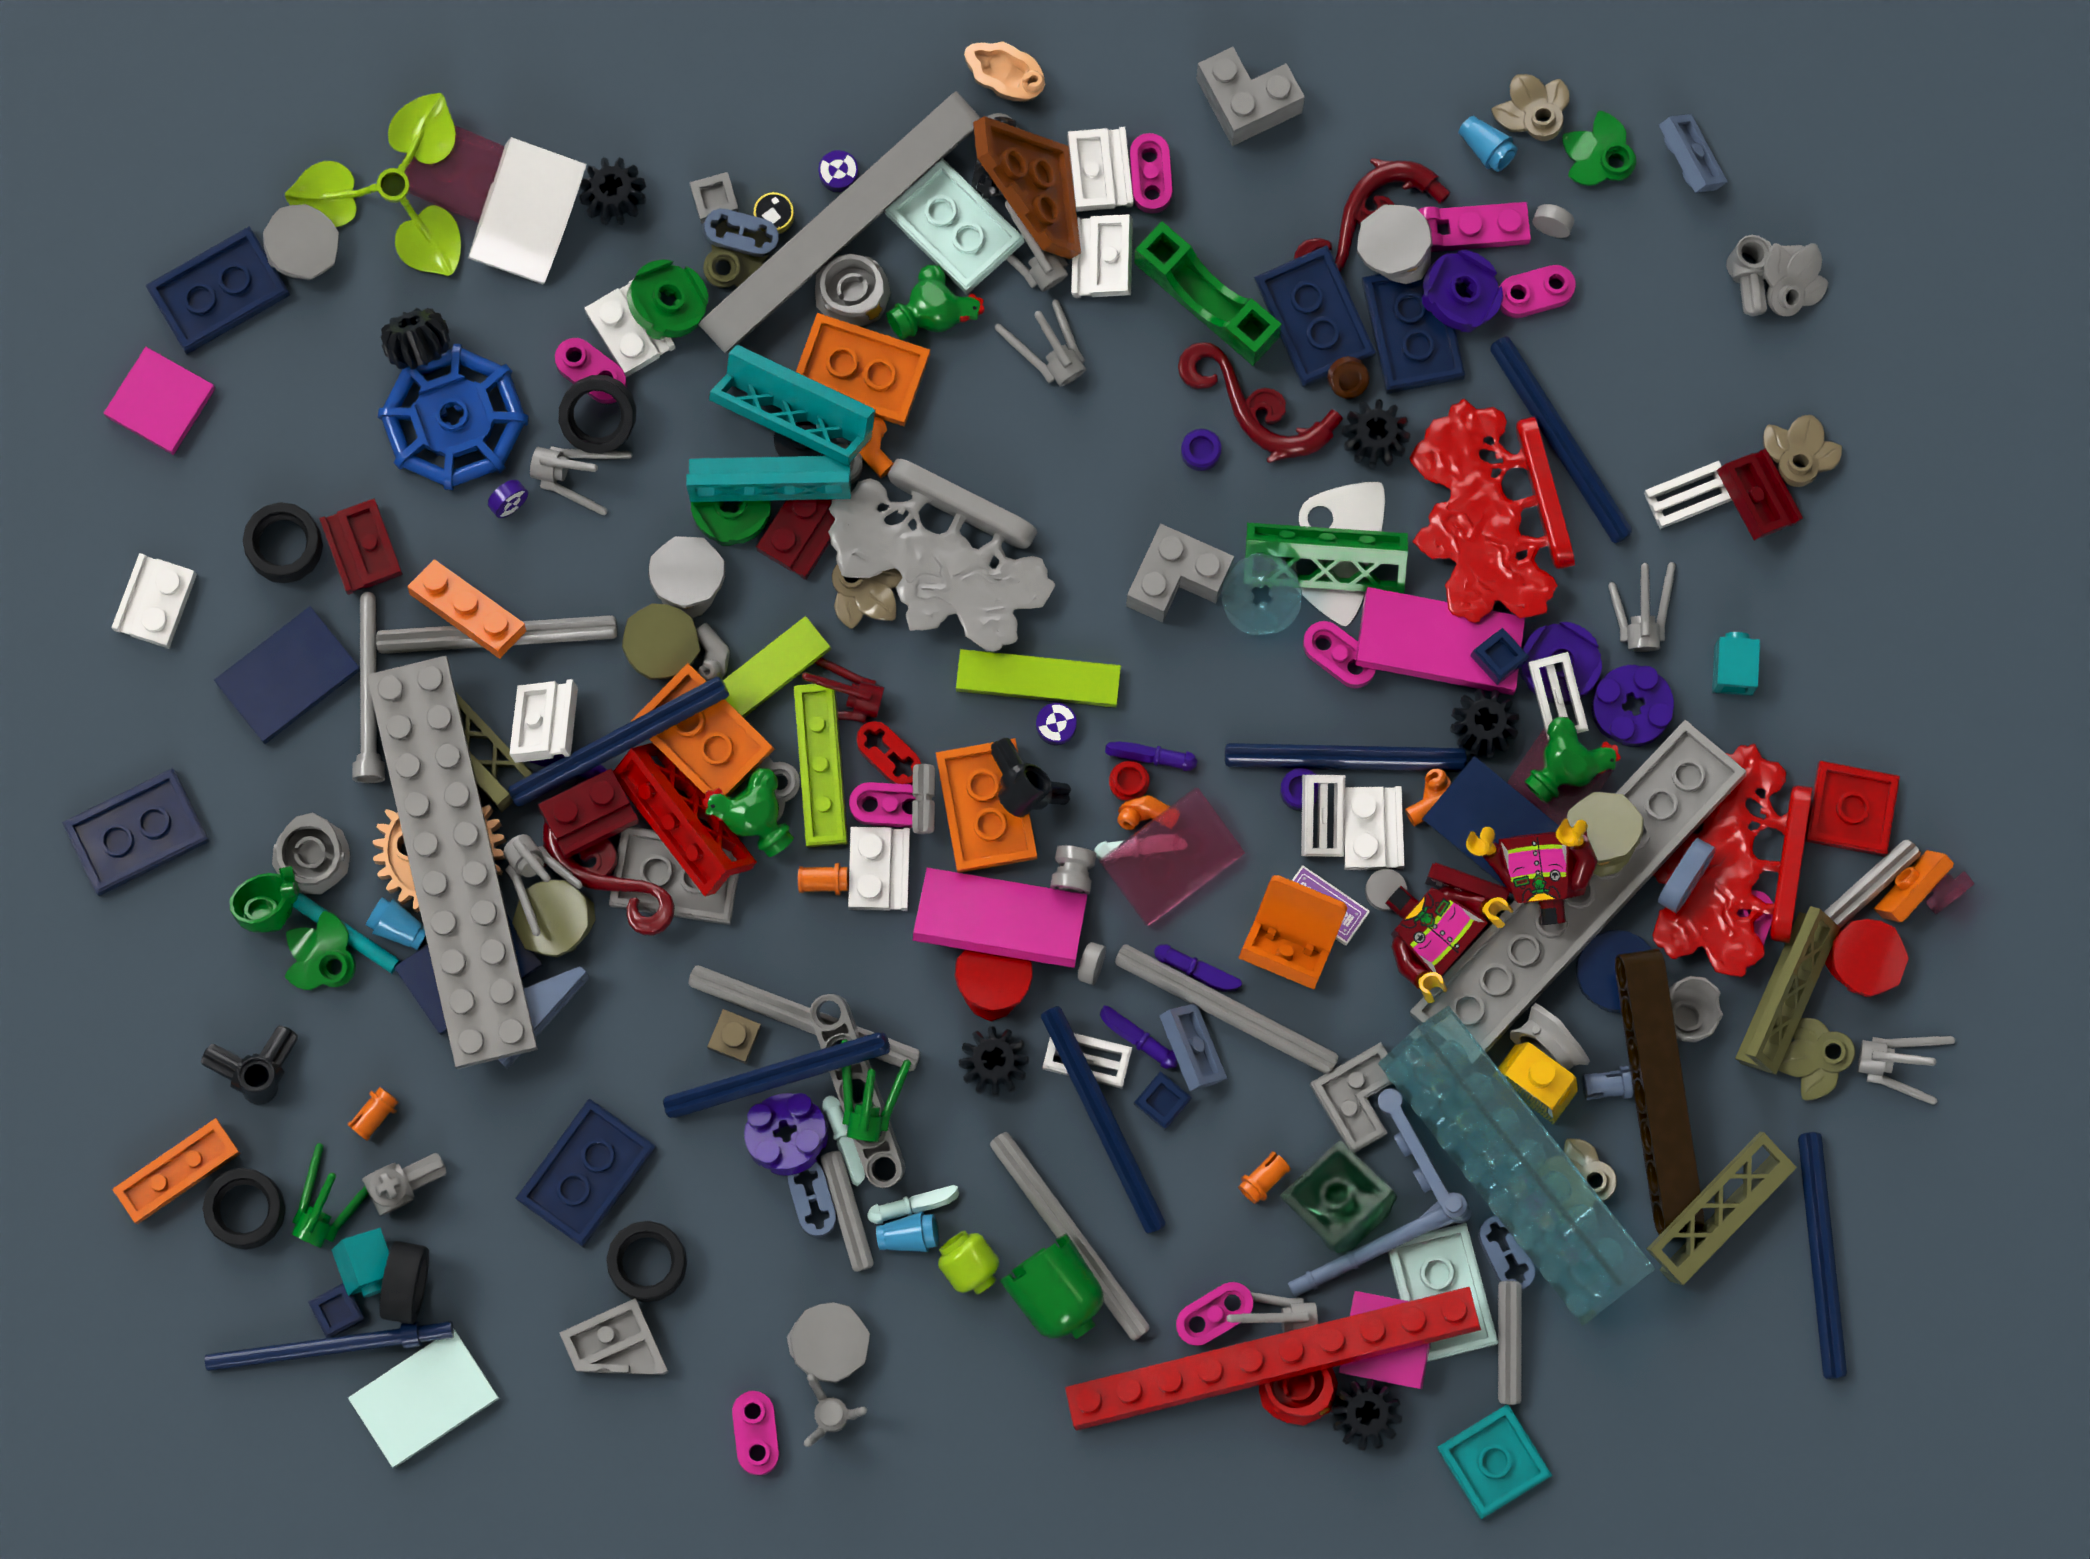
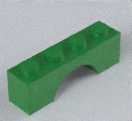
M1163 221L1135 249L1134 264L1252 366L1280 338L1282 324L1255 300L1242 297L1222 284L1202 264L1192 246Z

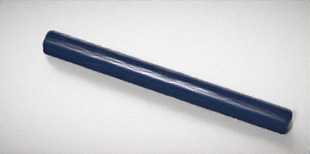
M1505 336L1496 340L1490 348L1496 361L1532 417L1536 418L1542 433L1612 542L1618 543L1631 535V526L1511 339Z
M715 677L571 753L570 757H564L514 783L508 788L512 801L517 806H523L729 696L724 681L719 677Z
M1228 743L1225 747V764L1228 767L1430 771L1438 768L1443 771L1461 772L1466 767L1467 761L1466 751L1463 748Z
M1055 1006L1041 1014V1019L1145 1232L1150 1234L1163 1228L1165 1220L1062 1009L1059 1006Z
M877 1032L669 1095L663 1099L665 1113L669 1118H677L883 1056L890 1052L889 1040L885 1033Z
M1808 1132L1801 1134L1798 1142L1823 1376L1826 1379H1838L1846 1376L1847 1367L1823 1143L1820 1133Z

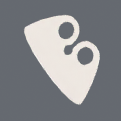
M1363 482L1334 488L1310 497L1303 503L1299 512L1300 526L1311 527L1308 523L1310 510L1317 506H1324L1333 515V522L1329 528L1382 531L1385 508L1384 487L1380 482ZM1340 561L1331 568L1339 577L1350 578L1359 571L1350 561ZM1295 562V563H1294L1293 565H1291V566H1292V568L1297 572V570H1296V562ZM1295 587L1319 611L1342 626H1347L1351 623L1365 596L1364 591Z

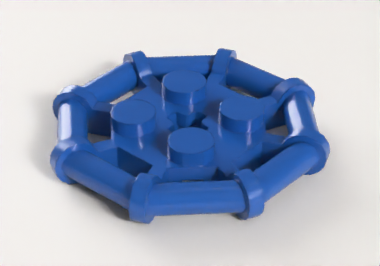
M453 344L452 348L446 353L441 354L439 360H432L428 363V366L420 365L416 369H411L409 366L402 369L383 408L378 409V418L383 422L395 456L394 464L400 470L408 469L443 485L444 490H453L456 485L496 471L498 473L506 469L504 464L523 426H527L529 416L524 414L511 377V368L507 364L501 366L463 349L462 344ZM451 365L450 374L427 381L422 376ZM463 365L487 376V378L482 383L476 381L474 383L461 375V367ZM413 382H415L420 387L419 396L415 404L413 402L411 408H401ZM497 386L507 412L494 411L488 393ZM449 407H454L457 412L464 411V416L459 418V423L456 425L442 421V418L447 416L446 409ZM400 420H412L418 438L409 446L399 422ZM494 424H507L494 451H492L485 442L490 438ZM426 448L436 455L444 456V468L421 459L417 455ZM477 450L485 457V459L454 469L455 458Z

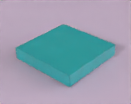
M1509 1405L1501 1407L1436 1448L1480 1520L1552 1476Z

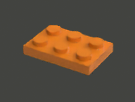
M817 313L796 372L874 408L875 417H880L885 421L905 427L931 351L930 349Z
M687 663L631 722L707 681ZM725 699L649 739L704 794L708 790L714 791L716 788H720L723 794L728 797L775 750Z
M1016 738L1010 739L1018 752ZM994 742L936 752L957 873L1037 859L1030 814L1028 813L1025 817L1021 818L1009 813L999 800L998 792L1002 788L1000 779L1003 774L991 754V745Z

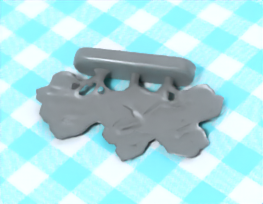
M896 459L888 472V478L897 488L912 495L911 500L890 502L887 497V490L879 481L871 478L857 483L855 489L851 492V499H832L829 510L835 520L828 534L831 539V545L837 551L836 561L841 575L853 578H871L881 574L883 571L893 568L897 569L901 573L902 579L896 586L900 601L908 606L906 619L910 631L936 629L948 615L957 614L964 627L965 637L971 639L986 651L994 652L1000 650L1003 645H1010L1018 639V622L1013 614L1014 610L1043 607L1056 586L1053 580L1047 578L1048 569L1045 567L1042 558L1029 556L1015 560L1006 557L1001 545L1003 542L1020 549L1028 548L1037 534V530L1032 524L907 460ZM881 503L889 505L885 511L879 512L877 510L878 505ZM926 503L954 516L947 532L936 534L923 527L919 511ZM897 510L901 515L904 514L905 510H908L909 514L903 522L888 525L884 521L885 517ZM915 519L916 529L912 531L908 523ZM966 522L993 536V538L980 549H976L961 535L960 529L963 523ZM993 555L999 559V564L995 569L989 566Z

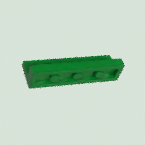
M1247 522L1243 583L1364 592L1367 587L1404 594L1408 556V533ZM1253 555L1271 556L1279 565L1270 572L1252 571ZM1300 558L1311 559L1319 568L1310 575H1299L1291 565ZM1340 561H1350L1359 571L1350 578L1339 577L1331 568ZM1380 564L1398 565L1397 581L1379 580L1372 571Z

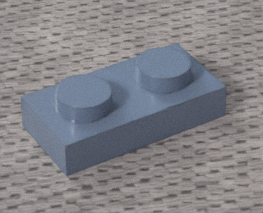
M1692 114L1670 116L1659 124L1665 136L1664 141L1667 148L1677 158L1683 170V177L1686 183L1693 188L1695 193L1717 190L1728 182Z
M1190 1004L1173 1008L1159 1015L1189 1091L1216 1085L1227 1079L1197 1005Z

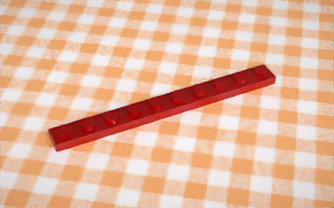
M1469 1286L1067 1386L1065 1390L1073 1427L1077 1431L1480 1331L1481 1328Z

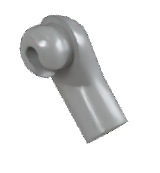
M704 623L696 629L699 644L705 650L703 664L699 666V674L706 681L715 677L723 679L728 670L730 649L708 623Z

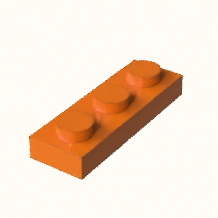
M435 559L407 586L409 595L499 659L526 633L524 622Z
M215 1118L112 1190L134 1223L138 1225L241 1153L219 1120Z

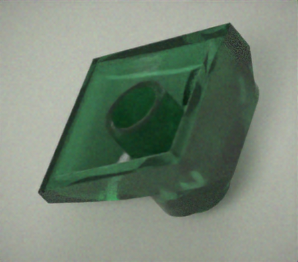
M1340 1140L1280 1194L1281 1199L1323 1240L1327 1248L1336 1253L1347 1252L1356 1247L1388 1217L1397 1199L1394 1190Z

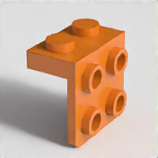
M1274 875L1270 879L1255 921L1242 947L1239 959L1314 990L1347 912V905L1331 896L1282 876Z

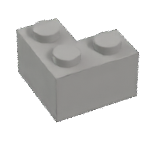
M1234 47L1198 63L1196 80L1232 146L1293 118L1303 111L1305 96L1287 63L1252 80Z
M1160 524L1127 594L1126 607L1163 623L1179 587L1216 603L1233 568L1234 556Z

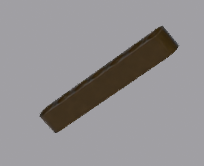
M1659 949L1618 954L1615 959V973L1653 1219L1656 1231L1660 1235L1701 1192L1665 961ZM1703 1208L1695 1215V1232L1702 1231L1704 1228ZM1686 1225L1679 1232H1686Z

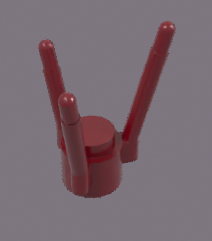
M823 657L817 660L815 664L853 682L852 685L849 686L821 676L803 673L802 678L805 681L849 695L846 706L854 709L853 711H838V720H853L865 723L867 716L877 718L885 687L875 685V680L861 677Z

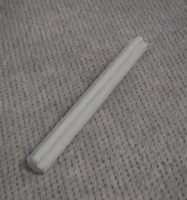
M612 615L522 621L525 623L526 633L514 645L614 639L617 637V621ZM454 626L380 630L376 634V647L381 654L482 647Z
M1127 944L1121 947L1116 956L1115 963L1117 966L1190 1004L1197 1005L1201 1010L1324 1074L1330 1073L1338 1061V1055L1333 1051Z
M697 965L693 968L688 982L692 988L816 1035L811 1022L809 1007ZM820 1012V1017L826 1024L832 1025L839 1020ZM857 1026L860 1037L874 1034V1032ZM888 1038L890 1052L876 1058L900 1068L903 1061L908 1059L911 1061L909 1071H914L920 1059V1051Z
M1003 1132L990 1142L991 1149L1054 1235L1058 1238L1065 1233L1068 1234L1103 1290L1105 1305L1130 1339H1139L1148 1332L1149 1324L1010 1134Z

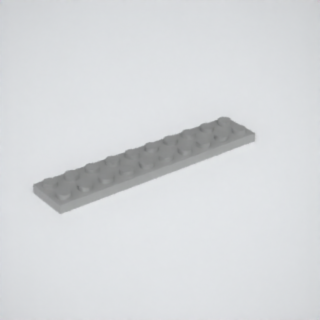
M442 656L367 674L455 1067L461 1069L538 1050L447 656Z
M1684 720L1616 792V794H1623L1644 818L1643 836L1628 863L1615 874L1600 877L1593 873L1584 895L1563 899L1565 923L1542 925L1539 901L1517 903L1514 900L1510 905L1513 913L1505 910L1499 916L1505 923V926L1497 928L1492 924L1442 977L1447 987V992H1444L1440 987L1432 988L1430 992L1435 1001L1428 1003L1423 997L1412 1008L1410 1015L1472 1069L1746 777L1747 771L1688 721Z

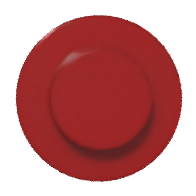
M1135 761L1121 762L1110 773V789L1122 801L1143 797L1149 788L1150 779L1147 770Z

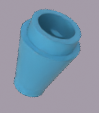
M1475 116L1469 117L1462 124L1458 132L1487 169L1493 168L1496 172L1503 170L1513 160L1518 150L1513 144L1512 137L1479 120Z
M381 897L365 924L374 930L372 934L416 950L419 949L426 937L423 924L394 899L390 902Z
M921 1211L876 1227L879 1250L929 1252V1248L938 1247L939 1245L938 1226L934 1214L925 1215Z

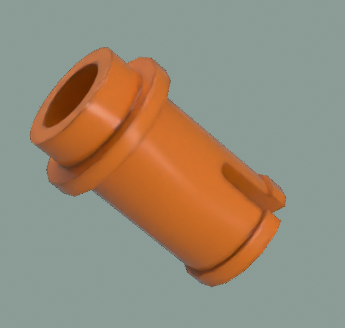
M835 863L834 867L799 866V893L835 891L836 896L841 895V891H849V868L841 867L840 863Z
M379 1087L376 1092L370 1091L369 1094L372 1097L352 1121H349L347 1124L367 1141L390 1112L393 1114L397 1112L395 1106L399 1101L382 1087Z
M1272 1151L1249 1176L1244 1175L1241 1178L1242 1183L1238 1188L1254 1204L1259 1200L1265 1201L1268 1198L1266 1193L1286 1173H1289L1291 1168L1280 1155Z

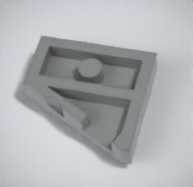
M636 1298L559 1333L577 1372L664 1375L669 1373Z

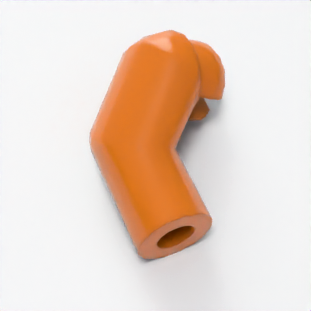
M874 417L872 438L859 453L871 469L880 478H883L890 471L893 462L880 449L881 439L884 433L887 432V425L880 417Z
M1437 768L1427 772L1423 799L1405 809L1406 815L1414 827L1424 822L1422 818L1451 785L1450 778L1442 769Z
M1146 795L1125 801L1119 807L1117 821L1122 828L1133 830L1139 822L1151 818L1171 829L1176 823L1180 812L1153 796Z

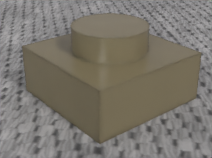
M723 1009L707 1047L709 1050L746 1064L762 1026L757 1022Z

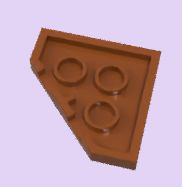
M986 116L974 121L977 159L1043 251L1067 259L1081 254L1069 146Z

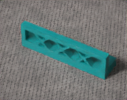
M736 345L729 352L727 374L710 391V401L847 466L872 438L875 417L874 408L739 345ZM734 386L747 392L748 396L734 397L726 392ZM774 405L781 408L782 412L768 413L762 410L761 406ZM808 421L816 425L817 429L804 430L796 426L795 422ZM842 437L852 443L844 449L832 443L830 439Z
M828 456L689 459V474H686V486L690 502L851 499V462L847 466Z

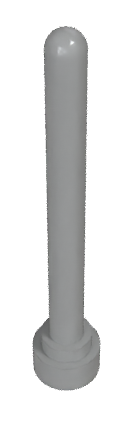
M364 592L360 597L361 753L356 756V761L352 763V780L359 783H379L385 780V762L381 761V755L377 754V719L367 679V674L376 673V597L371 592Z

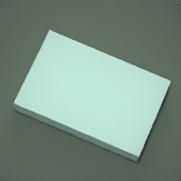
M943 158L885 209L886 216L936 265H939L945 274L966 294L971 292L1025 243L1024 237Z
M1467 1223L1427 1232L1388 1251L1400 1300L1413 1301L1470 1286L1481 1330L1431 1342L1427 1362L1498 1344Z
M455 1329L454 1338L431 1342L348 1397L392 1468H396L500 1399Z

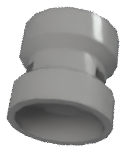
M1057 846L1055 860L1060 866L1052 874L1050 888L1090 894L1092 880L1089 878L1088 870L1095 866L1097 853L1082 847Z

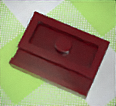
M1766 448L1758 453H1752L1728 462L1716 470L1754 541L1780 531L1787 526L1795 525L1803 519Z
M375 498L337 511V514L329 517L319 518L348 595L361 588L366 589L403 575Z
M786 500L757 544L756 550L789 571L792 570L804 580H807L831 542L828 531L835 520L829 510L832 500Z
M612 769L602 772L538 804L539 810L562 850L565 859L639 823L638 817L630 806V802Z

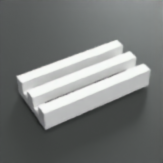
M1719 461L1645 490L1644 495L1660 529L1732 501L1716 471L1721 467ZM1711 475L1714 477V480L1658 502L1656 497ZM1719 488L1721 492L1719 495L1667 516H1664L1662 513L1664 509Z
M1568 652L1528 662L1548 741V725L1553 719L1539 668L1546 667L1558 717H1568L1554 664L1559 662L1562 664L1577 725H1575L1577 733L1589 731Z
M1302 775L1301 856L1344 857L1345 775ZM1314 783H1318L1317 848H1313ZM1328 783H1334L1333 848H1327Z
M1074 1033L1078 1044L1081 1046L1122 1055L1120 1062L1083 1053L1088 1064L1118 1071L1117 1076L1092 1071L1097 1083L1122 1089L1132 1047ZM1050 1037L1043 1070L1069 1076L1064 1064L1053 1061L1054 1056H1060Z

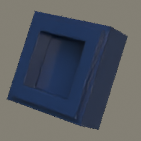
M1503 627L1475 648L1470 655L1496 685L1518 670L1529 659V656Z
M1160 1071L1135 1100L1134 1105L1162 1129L1166 1130L1191 1101L1192 1097Z
M343 1283L308 1302L326 1338L335 1337L365 1320L354 1296L347 1295Z

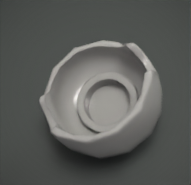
M1689 976L1674 983L1669 988L1677 1040L1696 1043L1712 1035L1723 1017L1719 1003L1721 992L1718 987L1704 977Z

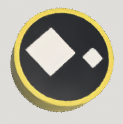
M767 193L757 200L754 206V216L772 222L776 226L778 234H781L788 230L793 223V205L781 193Z

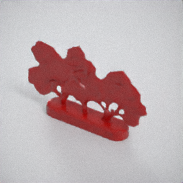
M1462 399L1459 403L1451 405L1448 416L1432 421L1431 425L1426 429L1424 439L1417 443L1409 457L1411 464L1425 479L1447 487L1451 493L1449 501L1435 504L1428 516L1430 524L1418 532L1412 543L1431 559L1450 558L1456 562L1450 579L1445 583L1448 609L1451 614L1458 618L1464 616L1468 621L1478 623L1493 610L1496 601L1502 602L1520 619L1544 614L1548 610L1546 602L1553 597L1558 585L1554 577L1537 566L1534 558L1539 549L1548 546L1552 563L1557 569L1575 566V560L1536 418L1533 416L1517 422L1516 432L1520 451L1514 455L1499 443L1507 423L1504 412L1495 407L1476 409L1466 399ZM1490 436L1495 444L1489 445L1483 441V438ZM1485 449L1497 452L1495 454L1496 460L1502 458L1503 463L1491 464L1482 460L1479 456L1480 450ZM1524 468L1527 470L1533 492L1532 496L1516 501L1505 496L1502 489V480L1509 469ZM1493 469H1501L1500 475L1496 478L1491 477ZM1537 506L1544 536L1535 538L1521 535L1519 527L1523 509ZM1527 550V557L1521 560L1516 559V553Z
M1756 744L1749 746L1740 745L1733 754L1726 753L1747 771L1746 777L1704 820L1702 831L1698 834L1692 833L1654 874L1658 883L1666 884L1691 844L1697 838L1716 848L1709 866L1682 908L1677 913L1668 908L1659 911L1652 936L1655 944L1659 948H1664L1666 954L1671 959L1676 960L1681 956L1690 955L1698 947H1703L1715 972L1743 977L1746 974L1748 966L1755 965L1758 960L1765 956L1764 945L1754 932V921L1761 915H1772L1770 937L1773 941L1790 943L1813 787L1794 786L1791 790L1788 812L1783 816H1779L1774 811L1769 798L1773 793L1780 791L1786 782V771L1779 762L1763 759ZM1757 788L1765 790V798H1760L1755 793ZM1752 798L1764 807L1760 809V814H1766L1765 819L1753 816L1749 812L1745 803L1747 799ZM1752 821L1760 824L1758 829L1750 830L1748 827ZM1767 827L1777 829L1784 835L1781 861L1761 860L1753 852L1755 837ZM1764 870L1779 873L1774 904L1765 903L1752 894V887ZM1739 909L1751 910L1747 917H1739L1737 915Z

